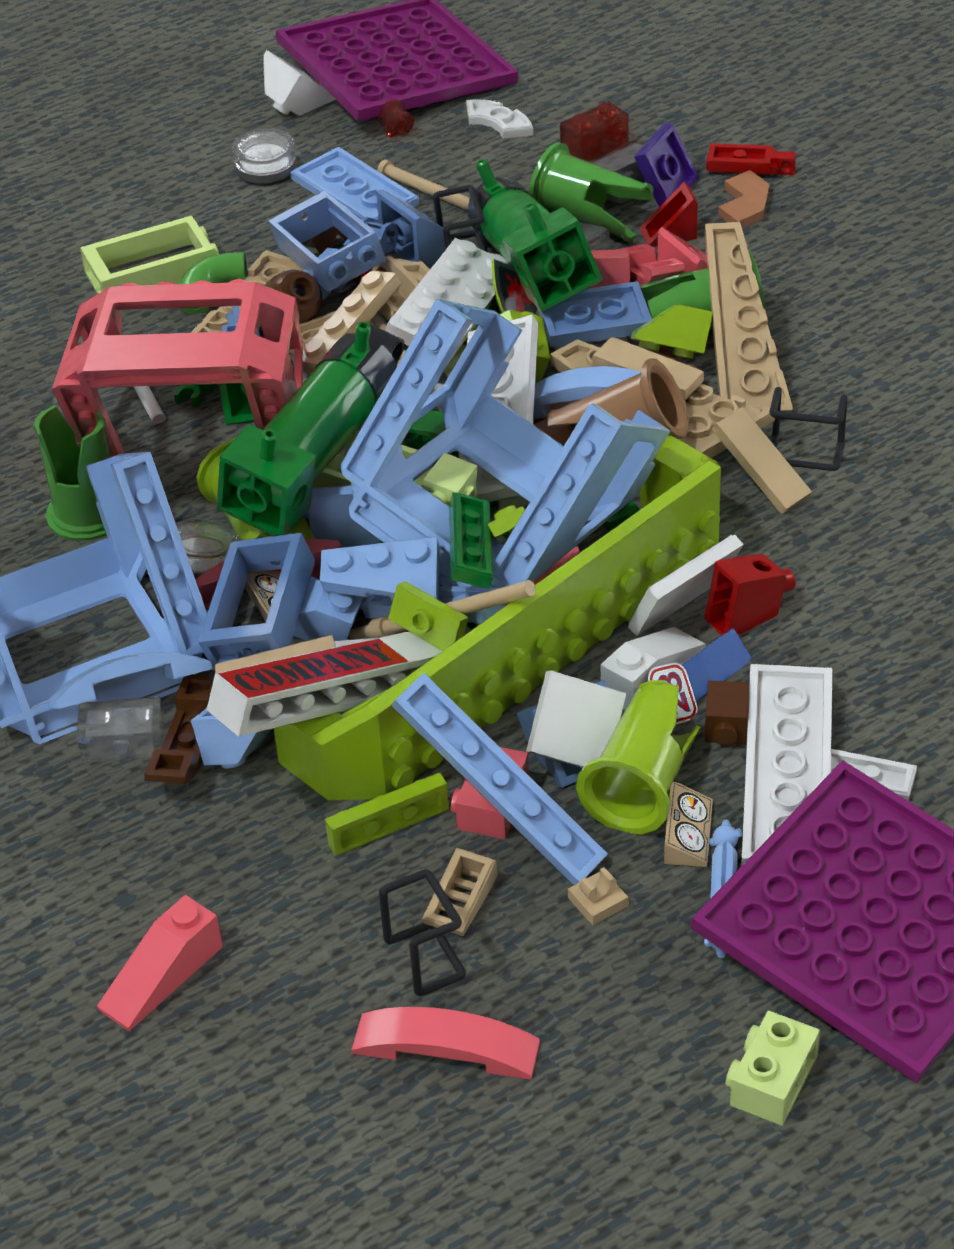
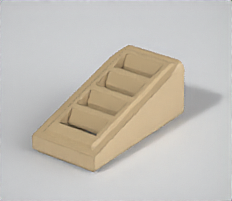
M457 847L441 878L440 885L448 898L466 903L464 908L453 904L461 917L462 925L457 930L451 932L464 936L498 876L496 860ZM464 874L476 878L477 881L474 883L460 877ZM455 886H458L470 890L472 892L470 895L456 891L454 890ZM435 893L422 921L424 924L437 928L452 922V920L438 915L441 910H446Z

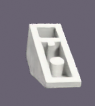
M675 627L627 641L601 664V680L605 681L607 688L626 693L623 706L625 710L634 693L639 689V685L648 681V674L652 668L669 663L681 665L703 650L706 644Z

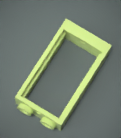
M193 216L80 247L85 273L97 294L108 287L121 286L125 283H135L140 286L157 285L160 282L180 284L184 274L195 263L210 256L219 255L215 243L210 244L205 228L203 226L199 227ZM193 244L195 250L112 274L108 270L112 267Z

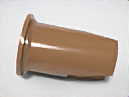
M653 358L644 362L641 373L560 409H553L547 415V426L549 428L577 424L588 405L592 403L623 422L626 418L632 421L637 411L641 410L671 431L669 435L677 439L686 437L689 431L688 414L680 389L665 365Z

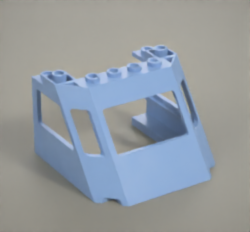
M436 299L341 463L342 476L351 481L354 496L348 507L350 518L383 543L437 537L440 545V584L442 586L478 587L451 580L449 506L414 482L431 469L443 453L450 454L453 451H459L530 502L504 546L491 537L493 580L490 587L502 588L527 580L533 582L637 496L656 465L652 462L671 431L641 410L637 411L632 421L626 418L623 422L598 405L590 403L563 446L491 396L510 364L505 359L523 330L493 310ZM471 323L477 324L476 331L445 384L430 394ZM440 405L443 411L446 430L410 457L405 458L401 443L410 427L425 414Z
M151 452L119 454L86 466L98 500L95 503L108 538L0 576L1 728L12 727L30 735L33 742L42 744L177 692L180 685L40 738V736L181 683L183 677L176 679L166 678L162 665L93 683L96 700L58 710L50 708L48 700L57 690L80 673L105 661L147 652L177 653L201 658L203 650L198 641L207 611ZM146 569L164 618L160 616L141 585ZM119 597L127 599L149 635V638L29 684H23L20 681L5 639Z

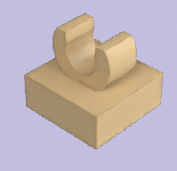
M605 867L600 869V872L589 878L585 877L576 885L568 888L569 900L592 925L629 906V897L617 885L616 879Z

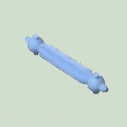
M727 819L723 820L721 826L714 831L713 838L709 839L710 846H716L712 855L710 899L737 871L738 853L734 847L738 843V838L742 837L743 834L740 828L735 830ZM704 940L705 946L716 950L719 958L725 956L726 953L708 940Z

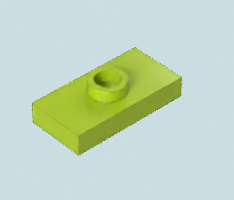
M406 581L397 584L388 617L390 621L442 651L464 636L469 618Z

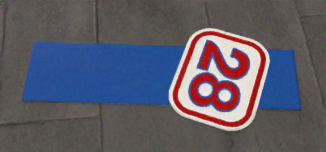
M732 628L683 664L669 663L652 668L648 674V681L664 680L667 683L679 686L676 724L689 721L698 712L696 701L707 693L708 680H726L740 670L752 657L734 628Z

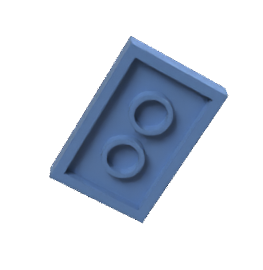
M638 281L588 288L543 312L538 308L540 316L543 318L550 348L564 347L575 340L600 342L611 337H631L634 330L652 319Z

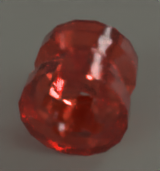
M398 99L384 102L386 104L382 107L376 119L380 125L384 126L386 134L390 138L409 133L414 125V119L406 111L404 104Z

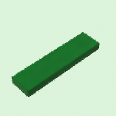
M457 492L452 493L449 502L451 580L490 589L493 580L491 530L488 526V523L491 522L490 502Z

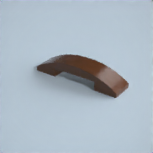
M191 674L183 677L175 696L176 713L162 748H154L144 773L145 781L186 784L195 777L203 760L191 720L207 708L215 676Z

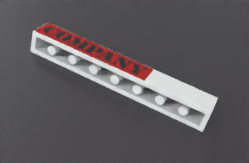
M467 626L464 632V636L470 631H472ZM408 631L215 673L207 711L239 737L350 710L398 684L440 654L442 650Z

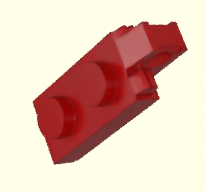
M712 143L710 144L706 160V171L744 173L751 170L756 175H795L796 152L774 151L773 146Z

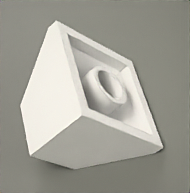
M266 50L264 54L265 94L275 101L272 106L286 115L292 111L300 116L336 100L312 76Z

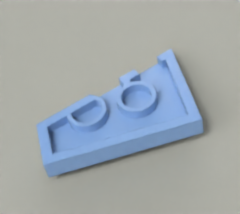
M437 537L321 550L320 583L324 591L361 597L377 594L390 596L393 601L397 584L406 581L439 600L440 545Z

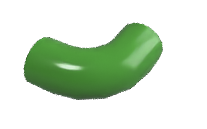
M232 252L205 258L195 263L184 274L180 284H193L196 281L229 283L232 280L245 279L248 276L245 252ZM210 307L180 309L186 314L205 313Z

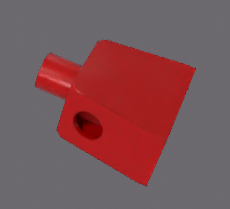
M764 554L716 561L704 620L720 635H724L732 628L740 635L776 617L779 613L783 593L793 590L796 586L793 572L788 568L780 569Z

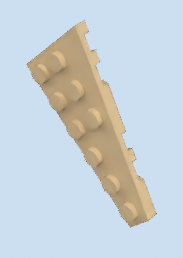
M575 340L551 353L550 365L559 372L584 367H596L593 365V354L600 347ZM700 384L684 400L689 419V431L686 437L679 440L712 458L728 449L712 429L716 423L743 407L760 429L774 422L775 418L770 415L769 407L763 406L761 410L747 406L746 399L735 395L731 399H727L713 394L712 387Z

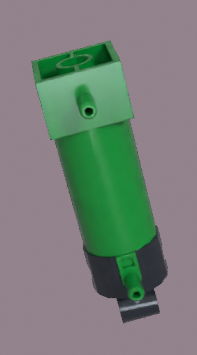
M481 159L476 163V168L483 183L475 191L484 215V222L472 227L488 245L492 246L515 268L527 297L541 312L603 280L578 219L564 207L550 213L520 183L511 178L495 177L488 160ZM471 197L467 210L469 220L477 218Z
M367 322L357 323L355 333L346 334L338 339L318 362L315 370L263 430L248 423L220 455L217 509L271 536L288 535L310 509L312 486L315 480L364 423L397 368L403 353L404 340Z

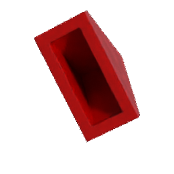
M683 182L639 228L648 245L658 247V231L661 227L684 241L697 240L698 202L689 185Z

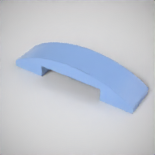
M597 366L572 369L547 377L535 384L533 419L546 417L551 405L554 403L583 399L641 373V371L620 367Z
M147 652L122 656L105 661L80 673L57 690L48 701L50 708L58 710L96 700L93 683L162 665L166 678L176 679L213 669L211 661L200 657L166 652Z

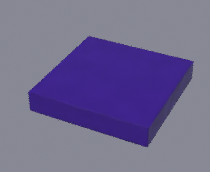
M672 122L663 124L634 156L646 182L653 186V196L659 207L683 182L691 187L699 178Z

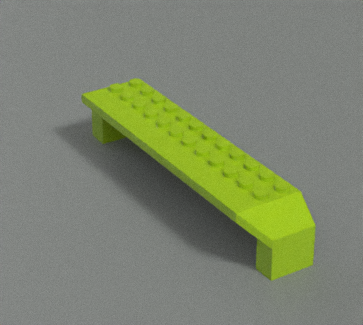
M668 435L652 461L656 464L640 489V505L644 508L537 583L534 596L509 603L398 684L343 714L337 712L274 728L279 763L327 800L375 799L380 795L412 784L415 777L428 768L438 766L444 757L391 706L393 702L417 678L425 673L480 728L497 722L505 710L515 703L525 701L531 691L544 682L546 671L559 672L560 669L571 661L576 662L580 660L587 649L599 640H607L615 628L626 620L630 621L649 587L719 543L720 465L717 461L672 435Z

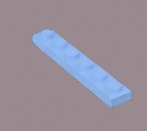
M425 673L417 678L393 702L391 706L572 884L576 885L581 879L587 877L608 854Z

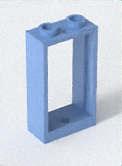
M325 190L268 220L279 249L306 273L314 277L328 292L386 261L377 233ZM306 213V217L301 219V215ZM333 226L352 241V243L321 260L301 244Z
M302 533L230 543L198 641L206 658L211 661L213 670H215V664L291 645L315 563V559ZM282 569L266 623L232 627L249 573Z

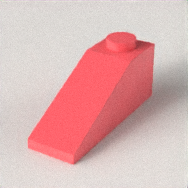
M184 895L152 924L98 1003L97 1009L127 1031H131L223 947L217 915L187 895Z

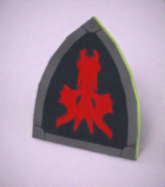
M492 259V278L496 299L489 309L495 310L500 308L502 313L508 310L531 312L540 316L538 307L527 297L515 268Z

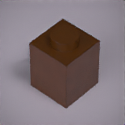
M708 680L705 742L718 743L725 746L746 744L748 682Z

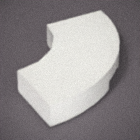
M490 100L466 101L469 124H481L492 127L501 134L502 138L533 136V126L530 120L519 110L515 109L513 112L509 108L503 107L502 103Z

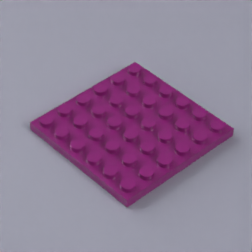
M408 0L276 30V41L357 121H369L373 117L397 114L402 110L414 107L422 108L427 104L450 101L455 97L463 95H475L480 91L500 88L504 85L518 82V71L437 0Z
M842 760L692 918L690 929L906 1077L918 1083L954 1039V830Z

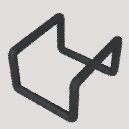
M465 185L435 192L433 194L436 222L443 227L445 248L447 249L451 244V240L455 238L462 239L476 236L479 249L487 252L484 240L474 229L450 234L451 230L475 226L484 222V215L474 186ZM469 191L477 218L448 224L444 227L439 197Z
M776 387L769 410L770 415L775 418L771 438L773 445L777 448L780 419L838 425L837 446L833 464L786 459L793 467L828 471L838 470L845 441L848 396L846 394L841 395L836 417L781 411L782 389Z
M424 869L383 885L379 889V902L385 943L394 944L431 929L413 937L409 943L414 993L417 996H423L462 980L466 975V971L444 934L460 928L462 920L433 872ZM426 878L452 922L437 928L421 923L392 935L388 893ZM436 938L456 973L422 986L418 945Z

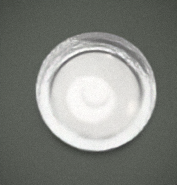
M273 128L255 129L240 135L233 142L232 153L235 172L241 179L247 182L258 184L277 182L290 176V171L296 169L295 142L293 137L285 131Z
M189 519L176 522L195 580L210 568L225 560L231 542L240 541L239 536L231 527L217 521Z

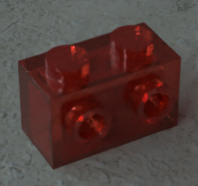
M610 101L601 103L593 109L576 114L572 118L561 122L560 143L567 145L570 155L591 162L629 145V114Z

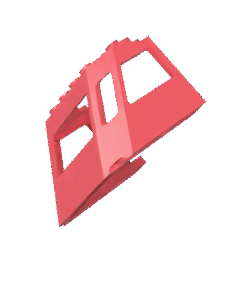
M236 279L229 283L196 281L193 284H175L172 282H160L157 285L144 286L135 283H125L121 286L108 287L79 306L52 387L61 410L75 433L78 445L81 444L83 437L92 433L96 428L97 411L100 410L103 418L106 420L105 429L111 457L124 454L122 445L98 392V389L103 387L243 383L256 427L263 430L303 384V340L299 328V310L296 298L257 282ZM241 306L236 330L231 332L122 335V318L119 310ZM259 319L264 338L256 335ZM81 334L84 342L77 346ZM289 350H294V371Z

